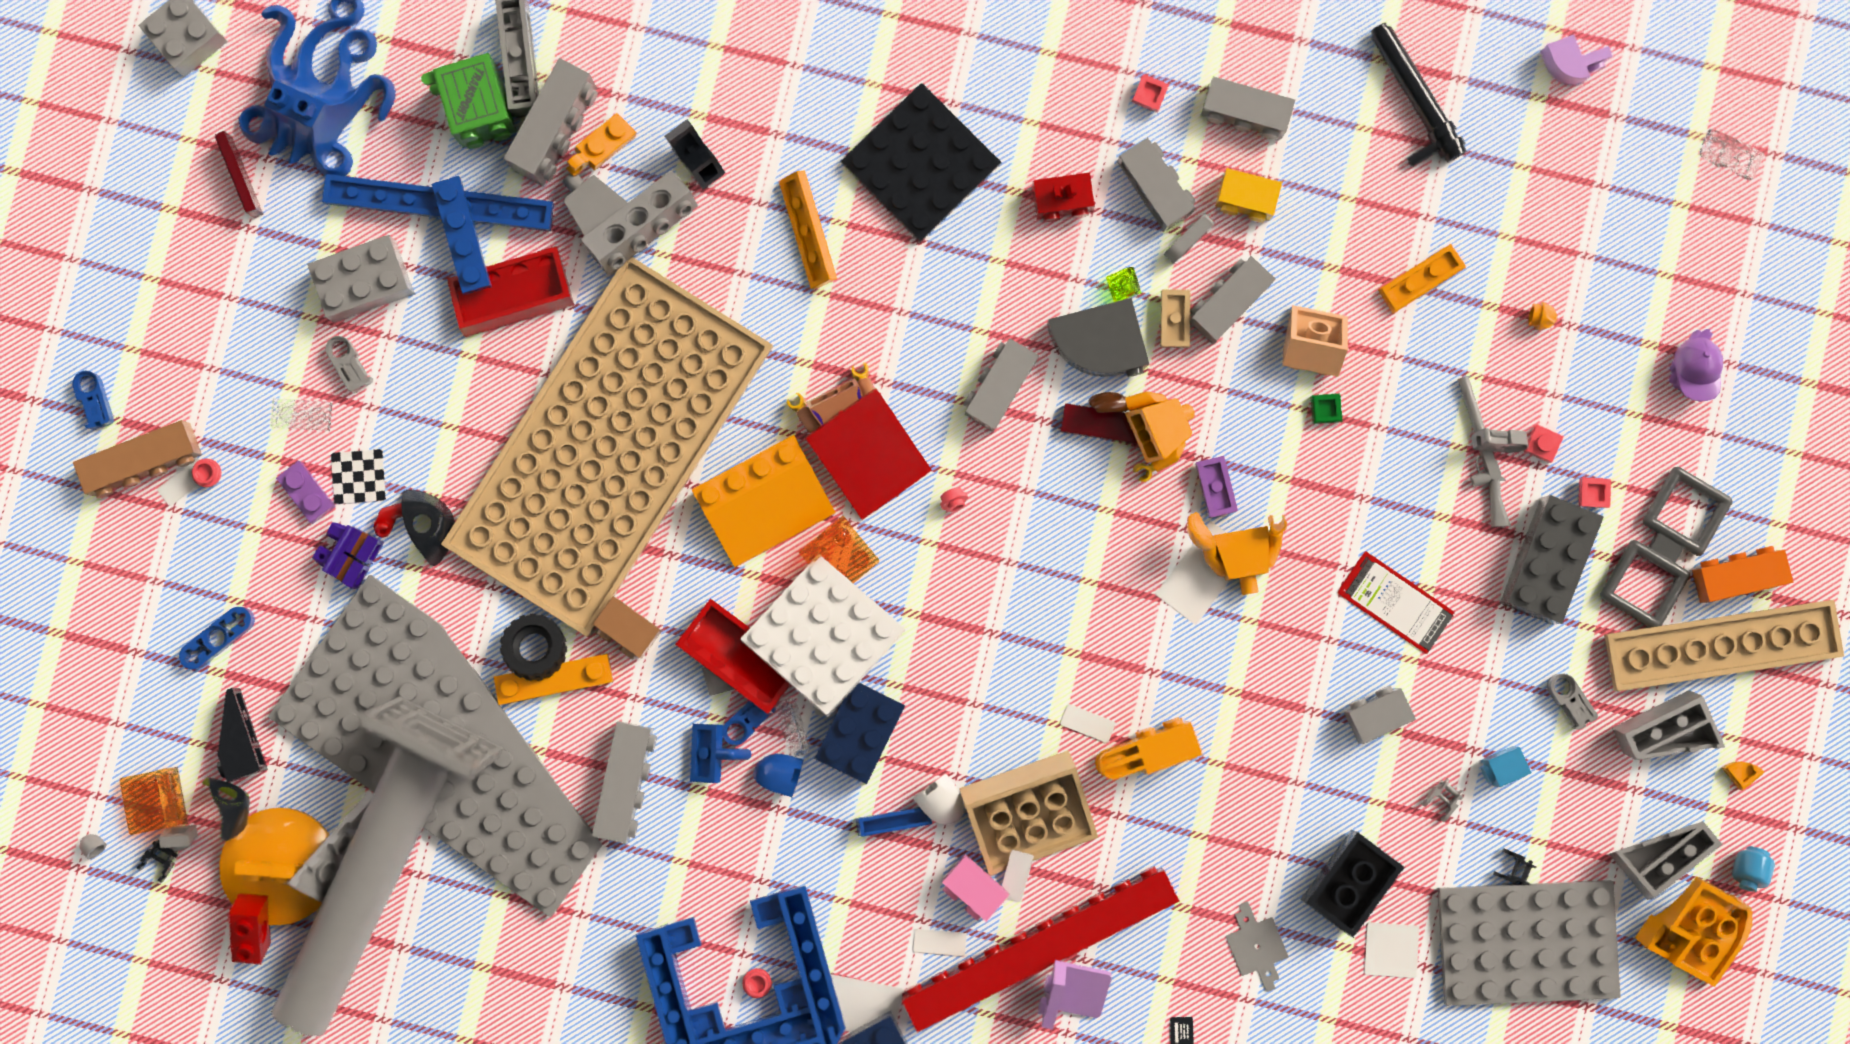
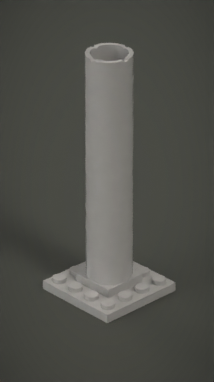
M400 696L366 713L360 725L368 728L367 732L370 735L380 739L386 737L392 740L391 744L396 748L271 1010L272 1016L276 1021L286 1028L290 1026L292 1031L299 1034L321 1036L326 1033L448 774L450 773L459 779H470L497 760L503 750V747Z

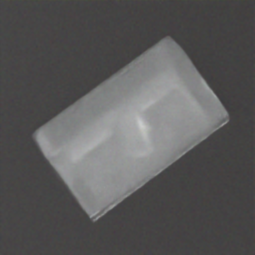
M790 697L778 701L775 708L788 754L796 757L810 753V745L796 698Z

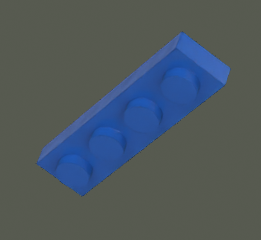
M456 176L432 183L462 293L466 295L492 287L461 177Z

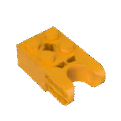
M1177 717L1163 722L1164 728L1156 731L1152 727L1135 732L1136 738L1100 751L1095 758V767L1101 775L1109 779H1119L1138 771L1149 775L1202 756L1203 753L1191 721H1183L1182 718Z

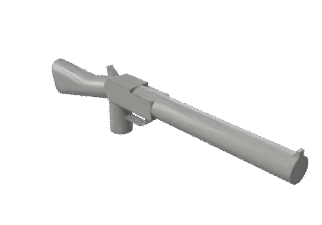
M1471 375L1457 380L1474 433L1485 428L1469 379ZM1479 450L1480 456L1475 462L1478 475L1470 477L1473 487H1478L1489 483L1491 527H1510L1511 524L1501 498V481H1506V479L1501 476V471L1493 451ZM1480 458L1482 459L1485 468L1484 473H1480V469L1478 466V460Z

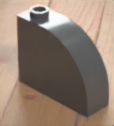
M1132 298L1051 318L1047 321L1051 341L1059 355L1069 365L1083 373L1100 377L1117 376L1126 373L1127 377H1134L1143 374V369L1149 365Z

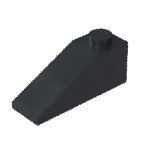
M241 688L227 689L217 754L219 758L217 768L221 777L226 779V782H234L268 770Z

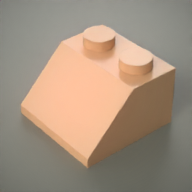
M1292 305L1283 346L1282 365L1295 370L1302 369L1325 376L1339 377L1348 351V316Z

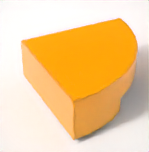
M1742 761L1731 762L1721 767L1741 791L1765 773L1757 765Z

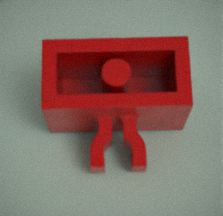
M1090 172L1033 180L1032 191L1036 219H1043L1044 222H1054L1060 220V216L1072 215V218H1083L1089 216V212H1093L1095 203Z

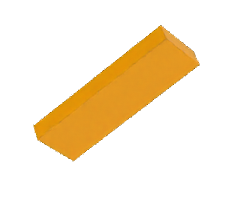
M1449 244L1381 287L1378 292L1394 314L1465 269L1466 265L1452 244Z

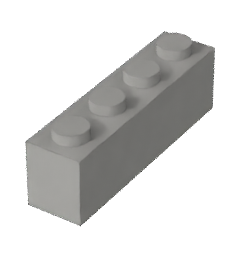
M623 721L616 722L592 837L625 844L630 841V837L635 838L638 828V821L634 820L636 809L642 808L645 792H640L642 781L648 780L651 764L647 763L648 753L654 752L657 735H653L654 728Z

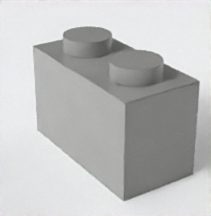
M1389 685L1375 692L1377 697L1366 701L1365 697L1349 704L1351 709L1345 711L1344 714L1359 744H1366L1416 720L1402 688L1393 689Z

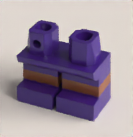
M332 522L326 536L337 541L336 546L331 551L320 545L312 559L323 567V572L340 580L341 583L349 588L358 590L370 569V566L365 563L373 564L385 542L354 526H345Z

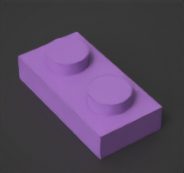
M1224 455L1196 462L1195 466L1209 519L1237 512L1238 508Z
M297 461L276 477L311 524L317 522L336 507L302 461Z

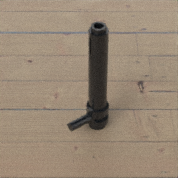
M1384 22L1371 31L1373 42L1429 132L1427 136L1431 144L1407 157L1410 166L1414 167L1438 153L1441 159L1444 158L1447 163L1467 152L1464 146L1466 142L1462 136L1459 137L1457 135V127L1452 120L1449 121L1392 26H1388Z

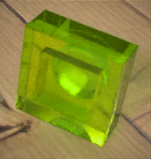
M1134 266L1126 267L1106 276L1113 302L1142 294Z

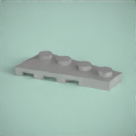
M368 791L287 883L288 885L321 903L323 902L374 793Z

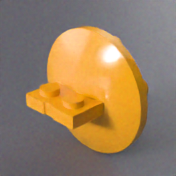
M270 808L250 815L245 829L236 837L225 841L221 852L219 872L221 884L227 898L233 905L239 893L268 896L269 925L291 924L312 915L320 908L322 903L287 883L330 834L314 817L292 808Z

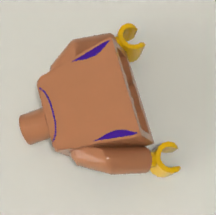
M863 362L864 373L857 374L854 366H852V377L854 379L807 402L800 393H796L800 398V403L797 406H793L787 399V405L797 412V417L809 433H812L836 416L839 411L846 409L874 389L871 379L867 378L869 368L866 363Z

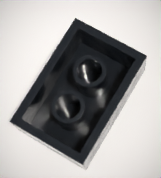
M1350 830L1300 900L1345 934L1354 938L1405 866L1359 832Z

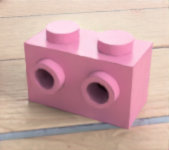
M966 854L962 856L942 879V883L945 885L943 891L954 901L960 898L968 905L965 908L966 912L977 921L981 917L987 922L1009 896L1007 890Z

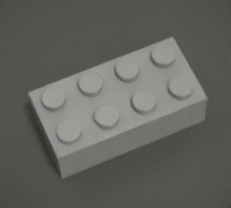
M560 57L558 58L503 158L514 172L541 186H544L546 181L550 182L557 170L556 162L560 156L564 157L571 144L569 139L574 131L577 132L584 122L583 113L587 106L591 107L598 96L597 86L590 73Z

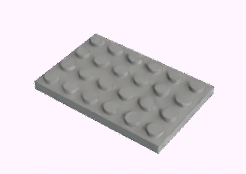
M1598 880L1530 883V885L1505 884L1437 887L1444 1005L1621 998L1614 881Z

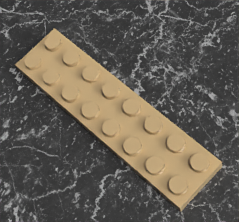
M1835 600L1604 634L1614 691L1845 657Z

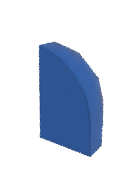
M785 754L765 756L755 766L753 778L765 789L792 798L804 759Z

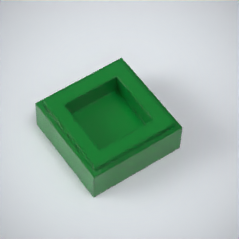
M1340 393L1310 396L1312 425L1343 422Z

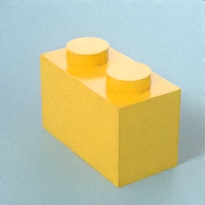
M1226 168L1222 176L1215 207L1221 208V212L1228 215H1237L1238 213L1249 215L1248 219L1255 222L1264 223L1265 220L1270 221L1275 213L1282 182Z

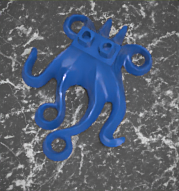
M331 0L328 8L331 19L318 24L307 34L296 51L292 65H285L283 57L285 49L295 31L296 20L293 13L286 7L280 5L269 6L262 11V17L264 19H276L280 22V28L269 46L266 60L272 88L264 106L253 105L242 111L239 116L240 130L249 141L256 144H263L269 139L275 138L268 152L271 156L279 154L283 149L291 145L293 147L288 163H297L308 153L311 155L317 170L323 175L346 176L352 169L353 158L349 150L337 142L339 135L357 115L372 93L378 89L383 91L384 97L377 118L378 121L383 122L394 104L396 97L395 86L388 77L381 74L369 75L356 89L351 84V63L366 62L372 59L377 52V39L369 30L353 29L341 39L338 48L339 67L334 80L330 83L321 82L315 77L312 70V58L317 44L327 33L340 27L354 26L361 21L365 12L363 1ZM344 2L350 3L353 7L352 14L347 17H339L337 7ZM357 39L363 40L366 43L365 51L359 55L352 54L350 51L351 43ZM255 117H261L263 120L260 128L256 132L251 131L249 128L250 121ZM333 152L339 153L342 157V163L335 168L328 167L326 164L327 156Z

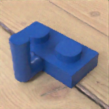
M692 724L690 782L721 783L722 760H749L752 753L749 749L722 748L723 725Z

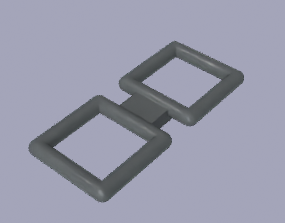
M1679 466L1673 467L1643 518V524L1655 531V536L1648 547L1637 540L1629 542L1600 592L1601 599L1648 627L1662 626L1690 578V572L1676 564L1677 559L1683 549L1696 556L1704 554L1733 503L1732 498ZM1679 480L1719 503L1697 542L1657 520ZM1636 554L1676 577L1654 616L1614 593Z

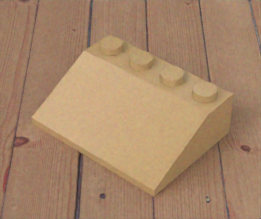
M1069 750L959 788L990 876L1006 870L1012 850L1031 854L1034 856V861L1099 838L1077 768Z

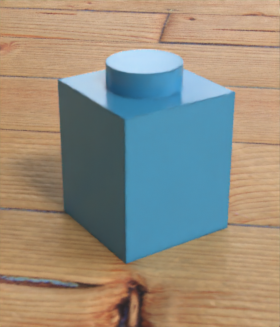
M1511 746L1481 759L1484 765L1481 768L1482 774L1488 784L1492 783L1495 787L1505 786L1532 774L1523 752L1518 746Z

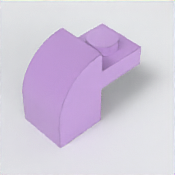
M1574 34L1548 43L1540 51L1549 74L1558 82L1566 85L1583 84L1591 77V73L1604 69L1606 67L1605 63L1613 57L1609 46L1582 55Z

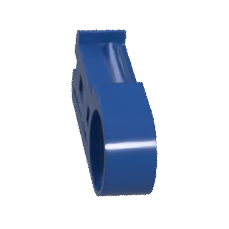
M86 370L77 373L73 378L72 386L76 400L83 404L88 424L84 426L95 430L113 424L114 417L101 377L96 373ZM87 376H91L95 381V386L90 392H84L81 389V381Z
M749 700L723 726L724 740L731 745L744 743L755 732L753 727L757 728L771 713L767 714ZM774 707L771 711L775 713L776 708ZM737 723L743 727L744 735L740 740H732L728 736L727 731L730 725Z

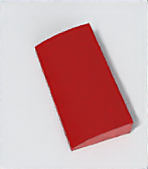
M557 246L487 266L492 287L464 295L462 293L457 275L447 278L459 330L464 337L575 305Z
M710 598L675 645L769 714L791 685L741 642V638L750 627Z

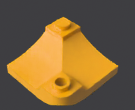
M1696 876L1687 889L1669 907L1655 916L1650 914L1635 938L1647 949L1664 957L1674 966L1716 987L1749 937L1752 928L1753 912L1752 908L1741 899L1732 894L1729 895Z

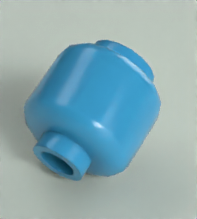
M1748 846L1746 850H1741L1737 853L1732 876L1740 883L1739 887L1741 889L1757 892L1758 888H1766L1770 885L1775 862L1770 857L1768 851Z

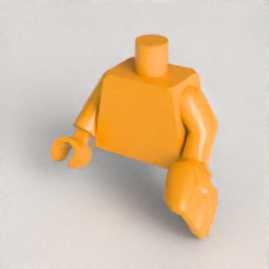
M1195 512L1188 517L1187 532L1193 544L1203 550L1205 562L1218 576L1224 577L1226 581L1239 579L1241 594L1247 595L1259 592L1256 575L1269 573V569L1275 565L1282 547L1283 532L1287 529V521L1285 516L1282 515V521L1275 524L1273 515H1269L1268 523L1270 530L1268 526L1212 536L1199 513Z

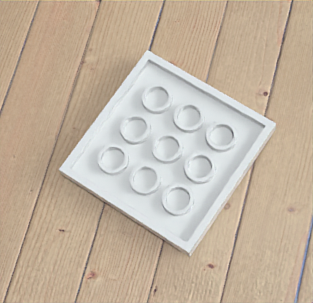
M818 554L741 638V642L828 717L906 630Z

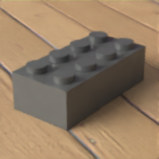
M1552 495L1541 497L1500 604L1552 625L1562 624L1604 516Z

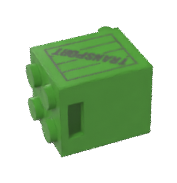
M489 53L434 68L433 71L424 73L421 76L423 84L430 85V92L435 96L440 95L451 134L462 148H479L484 145L483 142L492 139L495 141L506 140L511 137L512 133L517 132L513 116L508 110L506 91L499 68Z

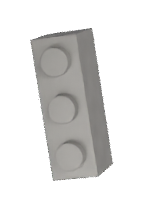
M1213 76L1209 83L1201 116L1207 117L1206 120L1214 124L1229 123L1234 125L1236 130L1242 132L1254 130L1261 132V136L1264 138L1277 140L1278 138H1283L1287 132L1296 99Z
M1147 137L1121 154L1117 163L1163 232L1190 216L1195 210L1194 204L1196 202L1188 189L1183 190L1178 183L1180 178L1173 166L1170 165L1168 167L1162 159L1164 154L1160 146L1156 142L1152 143Z
M1252 256L1246 261L1242 258L1239 259L1229 270L1233 275L1226 282L1221 278L1210 290L1213 296L1207 302L1201 299L1190 311L1193 314L1190 323L1213 345L1276 280Z
M1009 338L1006 344L1002 342L999 344L992 356L997 360L991 369L987 366L985 367L978 379V382L982 383L977 393L971 391L963 404L967 408L965 411L967 417L992 432L996 430L1039 358L1038 354Z

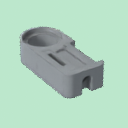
M1204 213L1164 255L1175 264L1214 226L1215 222Z
M334 336L328 340L325 347L326 354L348 391L357 393L361 390L362 386H369L373 383L374 379L371 376L367 377L368 374L358 359L360 355L350 340L343 336ZM338 342H345L348 347L346 355L340 358L335 357L333 346Z
M1483 428L1471 435L1474 450L1515 453L1529 448L1527 432L1501 431Z
M1559 673L1550 677L1547 683V690L1556 705L1561 706L1570 722L1575 724L1572 727L1573 729L1581 730L1586 727L1587 723L1593 722L1598 718L1597 712L1571 675ZM1560 678L1566 679L1569 683V690L1564 695L1558 694L1555 690V682Z

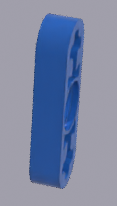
M233 607L180 650L179 660L181 664L188 669H201L254 626L255 616L253 612L246 607ZM236 613L239 615L245 614L246 617L243 619L244 626L235 625L229 630L223 625L224 622L226 625H232L237 620ZM217 629L221 630L225 637L224 642L220 646H214L210 642L211 633ZM204 646L211 650L210 654L209 651H202L197 656L199 662L189 661L191 657L190 650L199 651Z

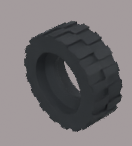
M522 615L519 619L513 620L510 626L506 627L503 631L504 635L500 640L502 659L508 668L519 678L523 677L528 681H540L543 678H549L553 676L554 672H558L561 664L565 662V654L567 652L565 642L567 641L559 626L552 619L549 620L544 615ZM530 634L542 635L548 643L546 654L537 661L526 660L520 653L522 640Z

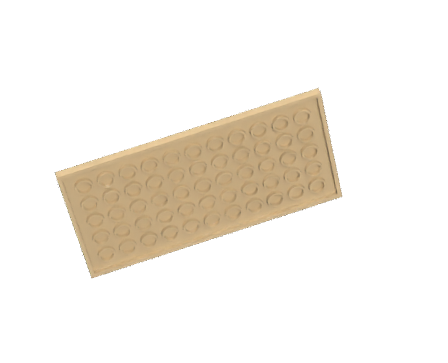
M631 257L617 270L441 545L581 634L589 637L595 628L593 625L594 621L610 599L618 592L774 346L634 257Z

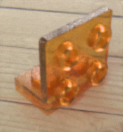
M844 515L799 551V554L808 564L812 561L816 562L819 558L823 557L853 584L879 563L878 557L854 530Z
M178 767L164 768L120 778V787L130 835L188 824Z

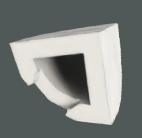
M947 774L932 782L913 798L922 811L931 820L939 824L951 825L959 821L963 816L964 804L962 797Z

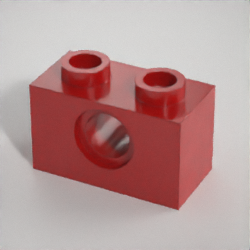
M239 893L228 913L231 962L261 965L271 944L268 896Z

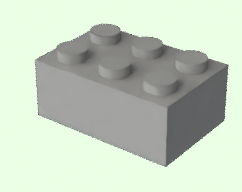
M390 235L307 264L325 317L334 323L415 294L397 241Z

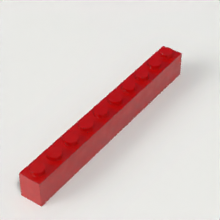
M1155 866L1147 868L1139 873L1141 878L1130 882L1129 879L1123 880L1113 886L1115 891L1104 895L1103 892L1097 893L1087 899L1089 904L1078 908L1077 905L1071 906L1061 912L1063 917L1052 921L1051 918L1045 919L1035 925L1037 930L1026 934L1025 931L1019 932L1009 938L1011 943L1001 948L999 944L993 945L983 951L985 956L976 960L973 957H969L957 964L958 969L950 973L947 970H943L931 977L932 982L924 986L917 983L905 990L906 995L902 996V1002L917 1033L1054 965L1055 960L1062 961L1180 902L1163 868L1156 869Z

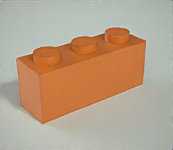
M1774 546L1756 549L1757 555L1749 557L1746 556V552L1729 555V561L1719 563L1718 558L1700 562L1701 568L1692 570L1700 603L1718 601L1794 583L1786 550H1774Z

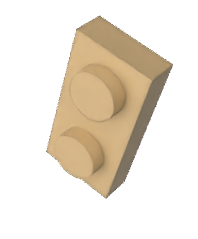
M1161 290L1160 348L1190 347L1191 290Z

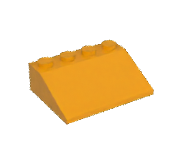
M794 435L691 489L734 567L747 562L836 514Z

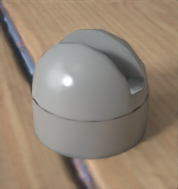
M96 834L84 836L79 845L86 859L98 856L107 847L104 840Z

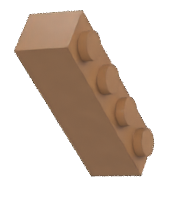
M180 420L73 461V465L84 494L96 496L99 499L112 495L114 493L113 489L123 486V488L136 486L141 483L140 479L150 475L151 478L164 475L168 472L167 468L172 466L184 467L195 462L194 458L201 456L202 453L191 423Z

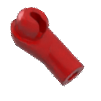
M402 502L382 508L379 511L373 526L378 537L385 538L389 536L396 519L403 517Z

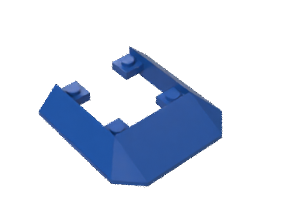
M806 885L780 890L779 892L750 900L757 929L785 922L800 977L774 985L781 1012L725 1028L718 1001L691 1009L676 953L702 945L695 917L667 923L636 934L666 1044H838L846 1029Z

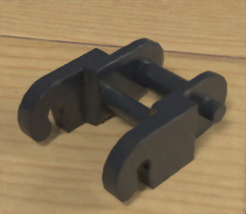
M158 839L157 842L154 841L152 843L154 845L152 849L146 850L140 860L142 863L137 866V869L141 871L150 858L155 859L163 864V875L158 879V882L163 883L175 865V862L172 860L174 857H178V851L171 850L170 848H160ZM158 849L169 855L166 861L155 855Z
M1503 848L1502 852L1513 856L1516 863L1511 874L1506 876L1494 871L1493 875L1515 884L1516 881H1520L1519 885H1530L1527 881L1531 869L1537 868V866L1533 865L1532 860L1529 859V862H1526V857ZM1520 863H1522L1526 867L1522 877L1518 878L1515 875Z

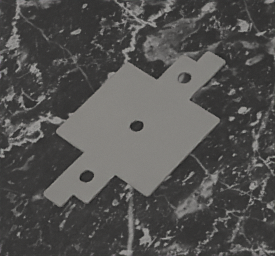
M1246 901L1239 904L1241 912L1235 914L1241 930L1226 935L1241 975L1245 976L1258 970L1265 990L1268 992L1276 988L1274 981L1279 979L1274 963L1284 960L1289 956L1273 917L1257 923L1250 904ZM1244 917H1248L1249 921L1244 922ZM1255 944H1259L1260 948L1255 949ZM1267 971L1271 972L1270 976H1266Z

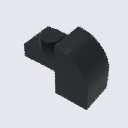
M688 119L664 136L680 162L703 190L726 173Z

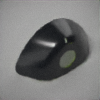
M405 490L402 492L401 502L403 521L407 533L431 566H436L442 561L449 550L441 544L455 523L452 512L443 501L433 495L418 490ZM421 514L427 515L431 520L430 529L424 533L417 532L413 527L415 517Z
M207 777L202 784L209 786L211 796L219 808L222 818L221 840L228 841L239 835L248 824L249 795L246 791L232 783ZM220 790L234 799H224L219 795L218 791Z

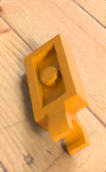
M616 113L575 146L577 154L567 161L569 166L566 167V170L573 177L578 175L588 165L595 171L636 138L637 132Z

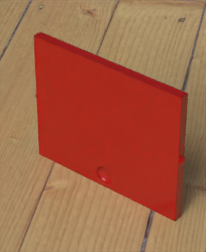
M877 388L871 390L846 409L839 411L836 416L805 437L862 520L894 497H898L901 492L932 471Z

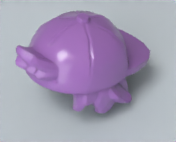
M1711 329L1695 330L1689 339L1685 340L1678 347L1670 367L1671 376L1669 382L1673 384L1674 388L1681 391L1686 398L1693 401L1702 402L1715 399L1721 390V374L1724 365L1723 356L1720 348L1711 341L1713 333L1710 332Z

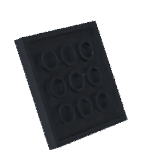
M922 82L841 160V164L920 243L1002 163Z

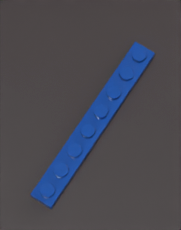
M331 174L325 175L322 203L441 218L432 187ZM465 191L474 223L551 232L554 211L553 201Z

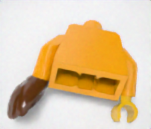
M1146 391L1128 397L1115 392H1103L1091 396L1088 400L1090 406L1095 408L1098 413L1126 412L1125 415L1146 463L1151 462L1149 465L1138 463L1133 467L1134 473L1140 469H1146V474L1138 478L1141 482L1149 481L1152 477V472L1155 470L1160 472L1178 462L1186 446L1185 441L1192 436V430L1188 421L1195 417L1194 409L1186 403L1181 406L1176 398L1167 400L1163 394Z

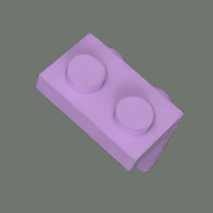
M1055 960L1052 974L1047 975L1045 979L1044 993L1046 995L1045 997H1040L1038 1014L1042 1015V1028L1053 1030L1058 1010L1093 1018L1100 1017L1112 980L1111 972Z

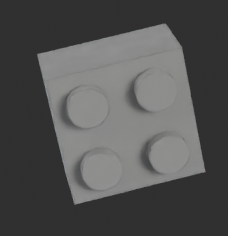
M168 0L138 25L170 65L183 77H186L228 43V40L194 0Z

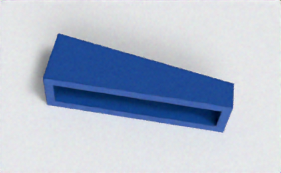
M920 807L855 818L857 833L860 837L932 824V820Z

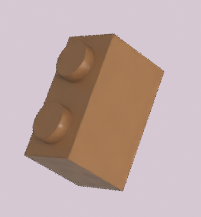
M615 596L610 599L593 623L598 628L596 631L597 635L609 643L612 639L622 645L619 651L632 660L635 656L643 659L662 632L660 628Z

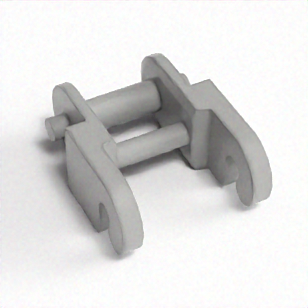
M1446 778L1444 781L1441 780L1439 782L1441 785L1438 788L1433 787L1426 796L1427 799L1421 803L1422 806L1426 807L1435 796L1443 800L1448 807L1445 812L1446 815L1440 819L1443 823L1458 808L1459 805L1456 802L1459 799H1463L1462 795L1464 793L1463 790L1457 791L1449 785V778ZM1444 789L1454 796L1451 801L1441 794Z

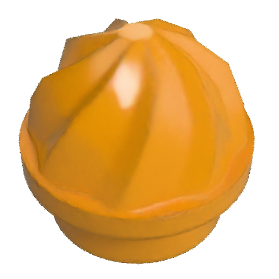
M1541 302L1540 304L1533 303L1529 313L1528 325L1535 327L1539 331L1551 328L1557 321L1555 308L1546 302Z

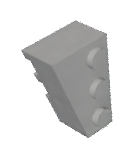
M1690 690L1612 728L1623 754L1635 760L1669 756L1673 753L1687 751L1697 752L1709 748H1726L1704 697Z
M1702 821L1609 853V855L1643 896L1650 900L1659 896L1723 844L1706 823Z

